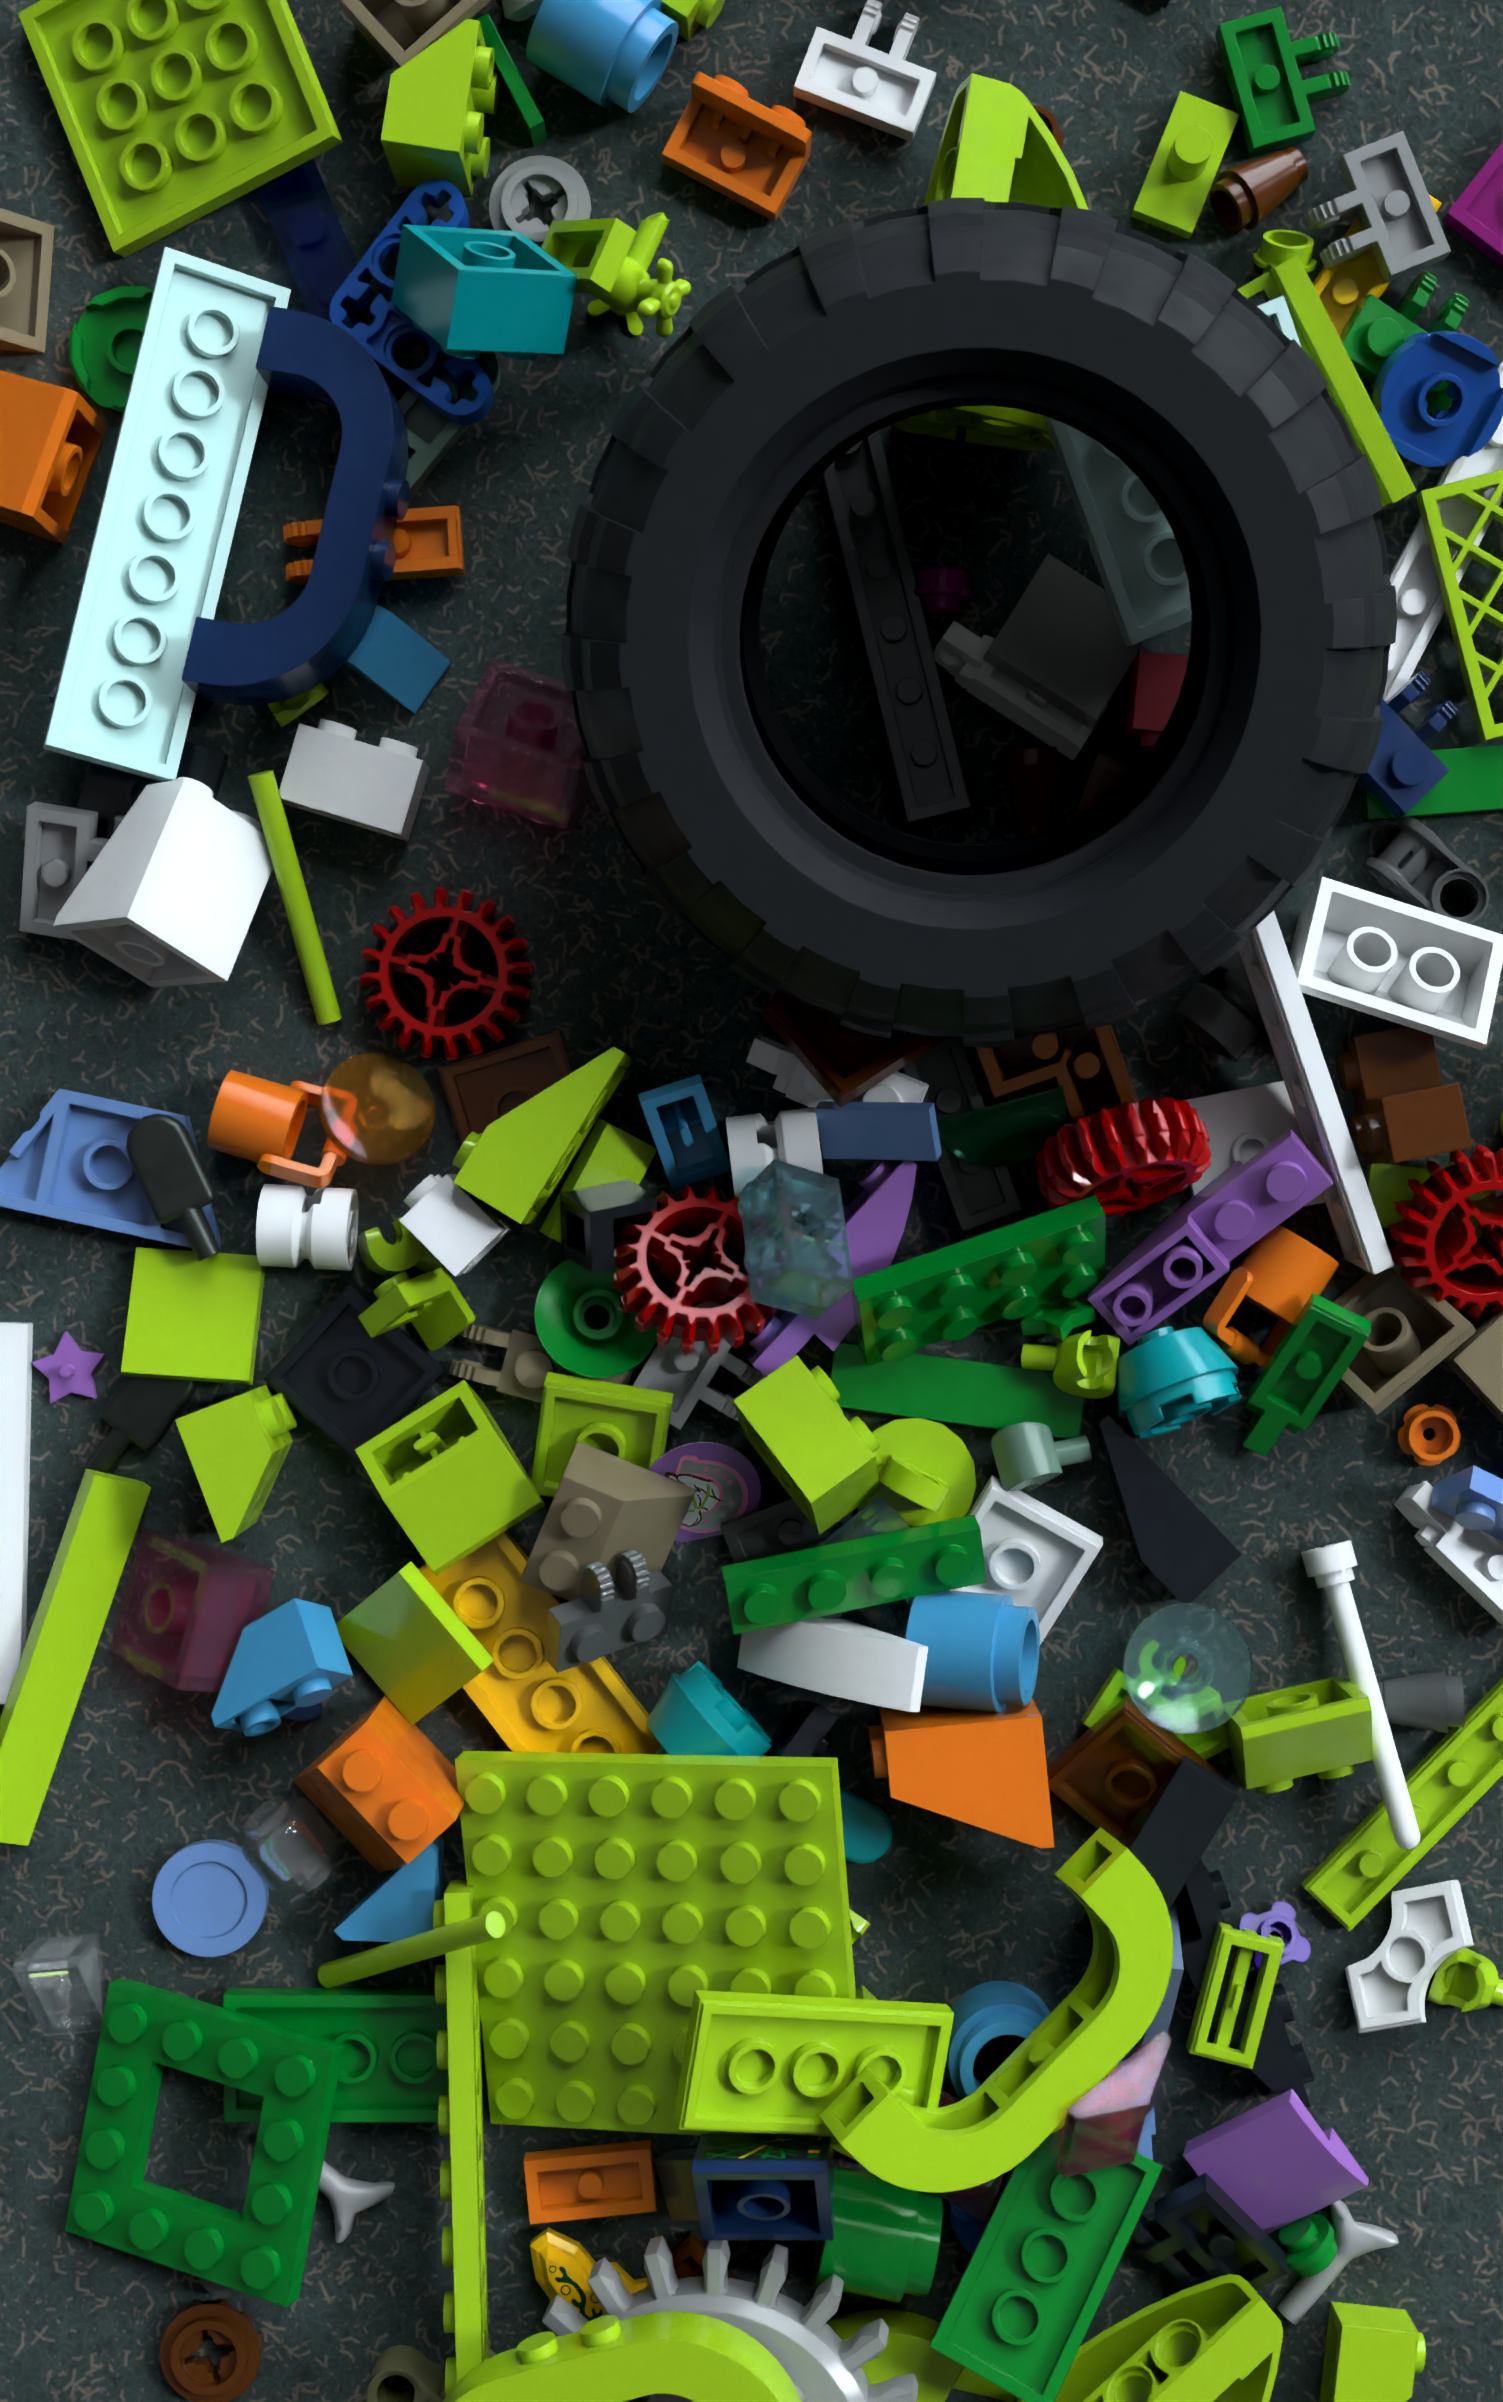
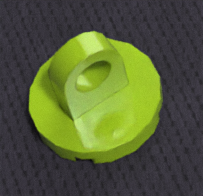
M914 1417L892 1419L871 1430L880 1446L875 1452L879 1456L882 1465L878 1468L881 1490L857 1507L868 1525L882 1534L960 1518L968 1513L977 1487L974 1460L963 1440L942 1422Z

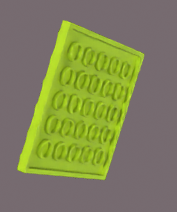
M463 1751L455 1759L458 1794L465 1800L460 1811L467 1885H474L472 1917L497 1911L503 1916L506 1924L503 1936L476 1944L480 2021L491 2124L701 2136V2134H770L679 2130L673 2117L694 1990L856 1999L838 1758ZM821 2136L831 2137L832 2143L840 2144L835 2136Z

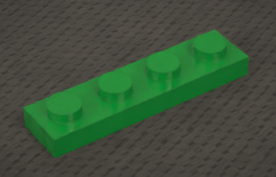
M974 1515L721 1566L729 1619L734 1635L914 1598L915 1596L986 1583L981 1531Z

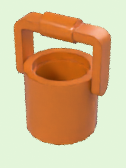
M230 1070L220 1087L211 1114L207 1138L208 1148L257 1162L258 1169L265 1174L312 1188H325L331 1182L336 1167L344 1165L357 1133L356 1128L353 1126L356 1102L352 1096L306 1082L292 1081L290 1086ZM308 1104L340 1113L338 1120L332 1124L320 1154L322 1161L319 1168L291 1160L295 1153Z
M1278 1225L1250 1247L1238 1268L1230 1274L1206 1312L1202 1322L1203 1328L1217 1338V1345L1226 1354L1241 1364L1250 1365L1255 1363L1264 1368L1311 1294L1321 1295L1338 1268L1339 1263L1312 1243ZM1243 1298L1278 1319L1261 1349L1256 1342L1234 1327H1225Z

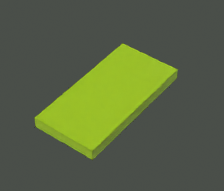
M694 1990L673 2120L679 2130L834 2136L819 2115L866 2067L893 2094L904 2102L918 2107L937 2108L940 2100L954 2012L947 2004Z

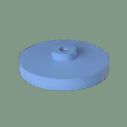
M216 1839L193 1842L174 1853L158 1873L152 1891L153 1914L161 1932L177 1948L201 1957L223 1956L244 1946L261 1926L269 1902L267 1880L255 1858L236 1844Z

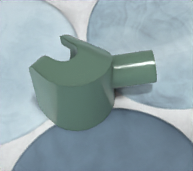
M1023 1422L1007 1426L998 1431L991 1440L999 1477L1005 1491H1019L1026 1487L1028 1493L1062 1474V1466L1092 1460L1091 1449L1086 1435L1054 1442L1049 1426L1038 1422Z

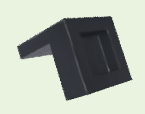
M628 1179L560 1193L562 1254L591 1273L615 1268L614 1247L624 1245L620 1240L622 1228L626 1223L635 1224V1215L657 1210V1196Z

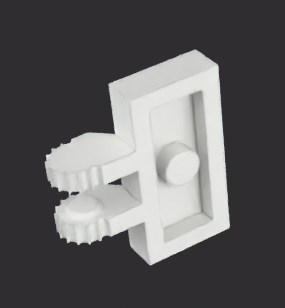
M867 0L852 39L817 26L794 84L793 96L912 142L934 87L937 74L905 61L917 31L919 17L906 12L904 18L897 25L889 54L868 46L872 35L877 32L882 18V3L876 0Z

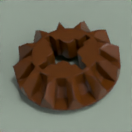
M226 2299L217 2304H204L201 2300H198L190 2308L181 2313L177 2312L164 2332L160 2345V2364L163 2374L170 2386L178 2394L190 2401H231L247 2390L258 2373L262 2362V2335L257 2334L252 2326L249 2312H238L229 2306ZM206 2330L208 2336H212L216 2345L226 2344L231 2346V2349L223 2352L218 2372L216 2365H212L208 2356L198 2357L197 2354L192 2355L193 2352L201 2349Z

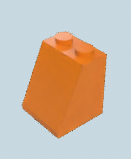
M0 370V522L61 545H65L108 427L79 392Z
M386 1695L293 1780L378 1873L408 1865L457 1820L465 1802L458 1794L455 1767L415 1724L411 1726Z
M1032 1698L1028 1705L1007 1704L1000 1713L920 1706L919 1712H906L886 1707L879 1708L880 1725L868 1726L871 1761L875 1779H887L891 1798L1041 1849L1054 1848L1042 1716Z

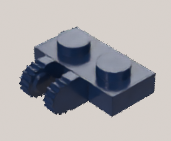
M1422 670L1410 678L1386 702L1382 699L1380 718L1383 719L1378 746L1367 773H1362L1359 776L1364 785L1396 819L1407 814L1449 772V769L1425 743L1437 734L1458 712V709L1450 700L1435 706L1414 731L1397 715L1426 691V687L1431 680Z

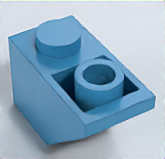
M294 1598L243 1628L211 1714L215 1727L241 1731L245 1736H257L267 1733L281 1724V1716L297 1707H308L323 1702L332 1695V1687L353 1676L331 1608Z

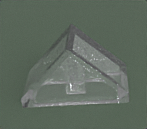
M99 1932L36 1938L14 1961L13 1975L44 2035L52 2036L100 2031L106 1999Z

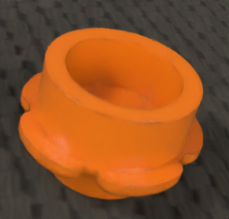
M1418 1404L1411 1407L1404 1414V1425L1398 1429L1397 1433L1401 1450L1405 1454L1413 1455L1416 1463L1425 1466L1438 1465L1442 1460L1452 1456L1457 1451L1461 1441V1433L1457 1425L1456 1416L1450 1409L1439 1404H1435L1433 1407H1428L1426 1404ZM1427 1428L1434 1430V1437L1430 1440H1426L1423 1436V1432Z

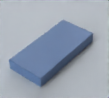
M820 1101L815 1107L824 1159L937 1161L942 1154L934 1103L849 1102L840 1108L835 1101Z

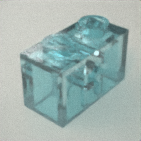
M774 1159L753 1181L748 1182L739 1194L738 1212L742 1218L746 1250L744 1266L748 1272L751 1301L818 1319L854 1286L839 1179Z

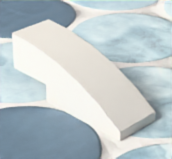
M817 1617L742 1633L737 1668L765 1678L835 1697L906 1712H919L928 1646L847 1619H824Z

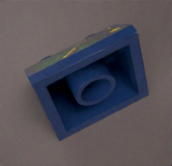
M701 2134L693 2158L692 2177L703 2240H834L835 2161L831 2137L794 2134Z

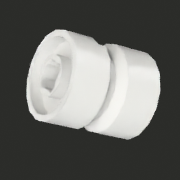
M815 1107L779 1111L775 1121L768 1122L761 1113L725 1117L734 1194L737 1198L770 1195L777 1184H782L789 1193L824 1188Z
M264 1184L260 1193L256 1218V1253L259 1265L296 1268L303 1259H309L314 1269L352 1270L357 1252L359 1217L357 1190L325 1187L317 1189L313 1196H308L302 1186Z

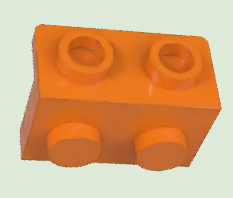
M697 72L691 83L692 97L662 152V163L775 222L811 155L812 132L806 128L804 120L792 110L780 105H773L770 109L749 98L748 91L737 81L720 74L716 75L713 79L702 72Z

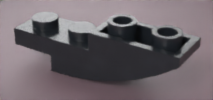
M1201 1858L1183 1886L1194 1923L1179 1928L1183 1966L1198 1996L1218 1922L1225 1923L1221 1910L1231 1907L1229 1895L1220 1871L1208 1872ZM1236 1945L1231 1946L1212 2019L1217 2027L1238 1950ZM1256 1970L1248 1972L1229 2044L1233 2049H1239L1258 1975ZM1278 1983L1273 1988L1253 2069L1250 2070L1277 2095L1293 2089L1304 2106L1308 2108L1311 2105L1304 2084L1313 2082L1314 2078L1302 2044L1298 2043L1291 2046L1285 2023L1294 2021V2015L1282 1983Z

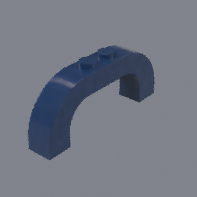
M273 306L269 308L255 368L273 394L316 401L339 413L342 424V440L311 574L306 587L298 599L281 614L259 623L237 624L196 617L181 680L201 699L235 705H262L292 698L322 683L348 660L360 644L371 623L382 581L388 582L393 574L396 557L395 546L391 542L396 519H404L410 499V487L406 480L409 443L404 416L396 397L374 359L352 335L332 322L310 313Z

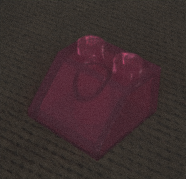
M492 659L455 728L444 790L467 797L476 803L488 804L528 817L537 823L549 824L566 830L581 798L587 776L582 764L586 757L576 724L571 691L565 689L564 682Z
M142 1528L110 1651L176 1690L219 1693L243 1628L262 1617L263 1610L269 1601L270 1584L274 1570L241 1554Z

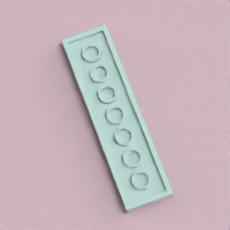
M168 247L164 248L43 749L160 782L176 780L196 693L181 680L196 617L214 620L268 391V385L255 368L270 306L287 309L291 289Z

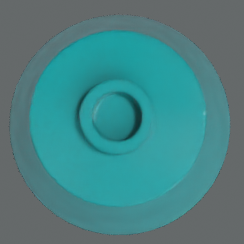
M1172 1326L1154 1330L1140 1337L1137 1340V1347L1117 1359L1118 1417L1127 1418L1134 1435L1139 1434L1140 1439H1148L1181 1429L1180 1424L1195 1419L1209 1411L1212 1416L1216 1415L1242 1399L1235 1377L1239 1372V1368L1202 1327L1174 1331Z
M697 1661L690 1669H686L680 1675L672 1673L646 1721L651 1732L661 1744L655 1750L657 1754L764 1756L772 1746L770 1744V1737L748 1709H743L721 1686L723 1682L700 1661Z

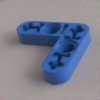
M430 179L420 183L410 193L335 293L330 303L329 316L333 324L352 335L367 350L382 372L447 420L457 425H472L480 422L487 416L493 405L494 392L486 371L473 359L457 358L442 352L440 344L426 332L416 329L413 326V321L391 301L387 302L381 293L375 298L368 284L373 279L386 295L392 297L394 280L383 274V263L391 252L399 250L402 224L429 225L430 221L425 209L430 204L440 209L448 202L447 206L452 217L447 223L441 219H436L430 226L469 227V213L458 188L444 179ZM375 298L369 309L375 319L369 327L359 322L351 329L353 323L347 314L352 307L363 311ZM408 339H420L429 346L427 361L420 368L414 370H405L395 363V352L398 346ZM442 366L447 376L459 385L464 386L471 379L474 380L472 386L477 395L476 399L470 402L467 399L461 398L454 405V397L449 387L437 378ZM432 382L431 387H426V385Z

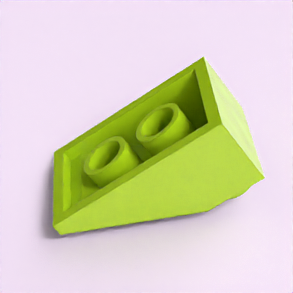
M612 1047L487 1125L483 1134H477L472 1131L461 1145L453 1160L452 1165L460 1169L453 1183L520 1224H534L630 1068L633 1060L621 1050Z

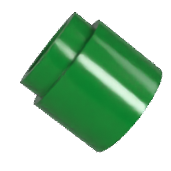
M835 2166L834 2240H815L812 2286L818 2287L834 2273L844 2280L842 2292L898 2303L902 2300L904 2293L927 2297L935 2273L941 2237L943 2211L941 2196L895 2186L870 2172Z

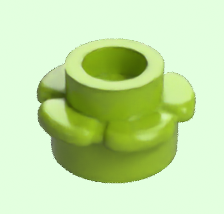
M1279 229L1267 231L1263 234L1261 248L1258 249L1257 253L1253 254V262L1263 269V275L1298 254L1306 272L1309 273L1315 269L1317 261L1311 258L1314 240L1304 233L1292 230Z

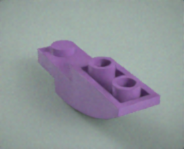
M1290 1128L1243 1164L1238 1160L1187 1201L1134 1248L1088 1294L1087 1299L1130 1346L1230 1271L1231 1260L1333 1185L1331 1174Z
M876 1160L858 1181V1184L864 1188L847 1207L841 1202L838 1203L819 1222L815 1231L820 1237L812 1247L830 1263L823 1271L814 1267L805 1274L790 1294L795 1299V1302L779 1319L775 1315L768 1316L765 1319L763 1330L758 1335L751 1334L747 1341L753 1348L745 1357L765 1377L793 1358L814 1334L834 1351L856 1323L849 1280L891 1265L905 1229L913 1198L917 1165L913 1161Z

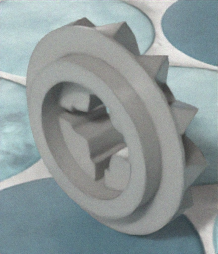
M535 155L517 160L498 176L491 190L489 215L494 230L519 231L540 248L549 230V226L547 224L544 225L539 218H533L530 221L524 220L523 217L530 211L526 188L529 187L532 193L538 195L543 202L549 201L552 198L558 200V203L551 208L552 221L590 219L592 211L591 200L583 178L572 166L555 157Z

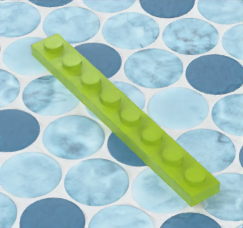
M467 1880L450 1881L444 1892V1899L434 1901L433 1929L472 1918L474 1885H467ZM476 1945L446 1953V1964L436 1965L435 1970L436 2004H447V2030H438L437 2067L438 2070H448L449 2095H440L438 2105L440 2136H450L451 2160H442L440 2167L441 2201H452V2226H444L442 2231L443 2267H453L454 2291L445 2292L443 2304L444 2332L455 2333L456 2357H447L446 2396L471 2369L489 2359L481 2027Z

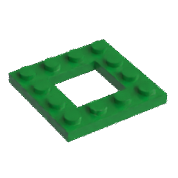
M121 1978L109 1982L65 2231L283 2307H288L297 2301L300 2295L344 2045L142 1982ZM164 2066L264 2097L243 2213L144 2180Z

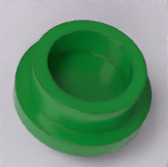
M1310 2214L1282 2227L1276 2242L1287 2254L1288 2270H1294L1301 2277L1316 2275L1327 2268L1335 2258L1338 2248L1334 2240L1332 2225L1320 2214Z

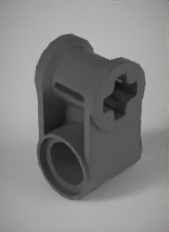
M1407 816L1398 824L1400 832L1377 858L1368 857L1362 864L1365 874L1387 894L1400 902L1468 924H1473L1480 919L1488 908L1490 895L1487 884L1481 876L1454 855L1432 830L1412 817ZM1409 851H1412V856L1399 868V862ZM1443 887H1455L1464 894L1467 901V910L1463 917L1451 916L1441 907L1440 892Z

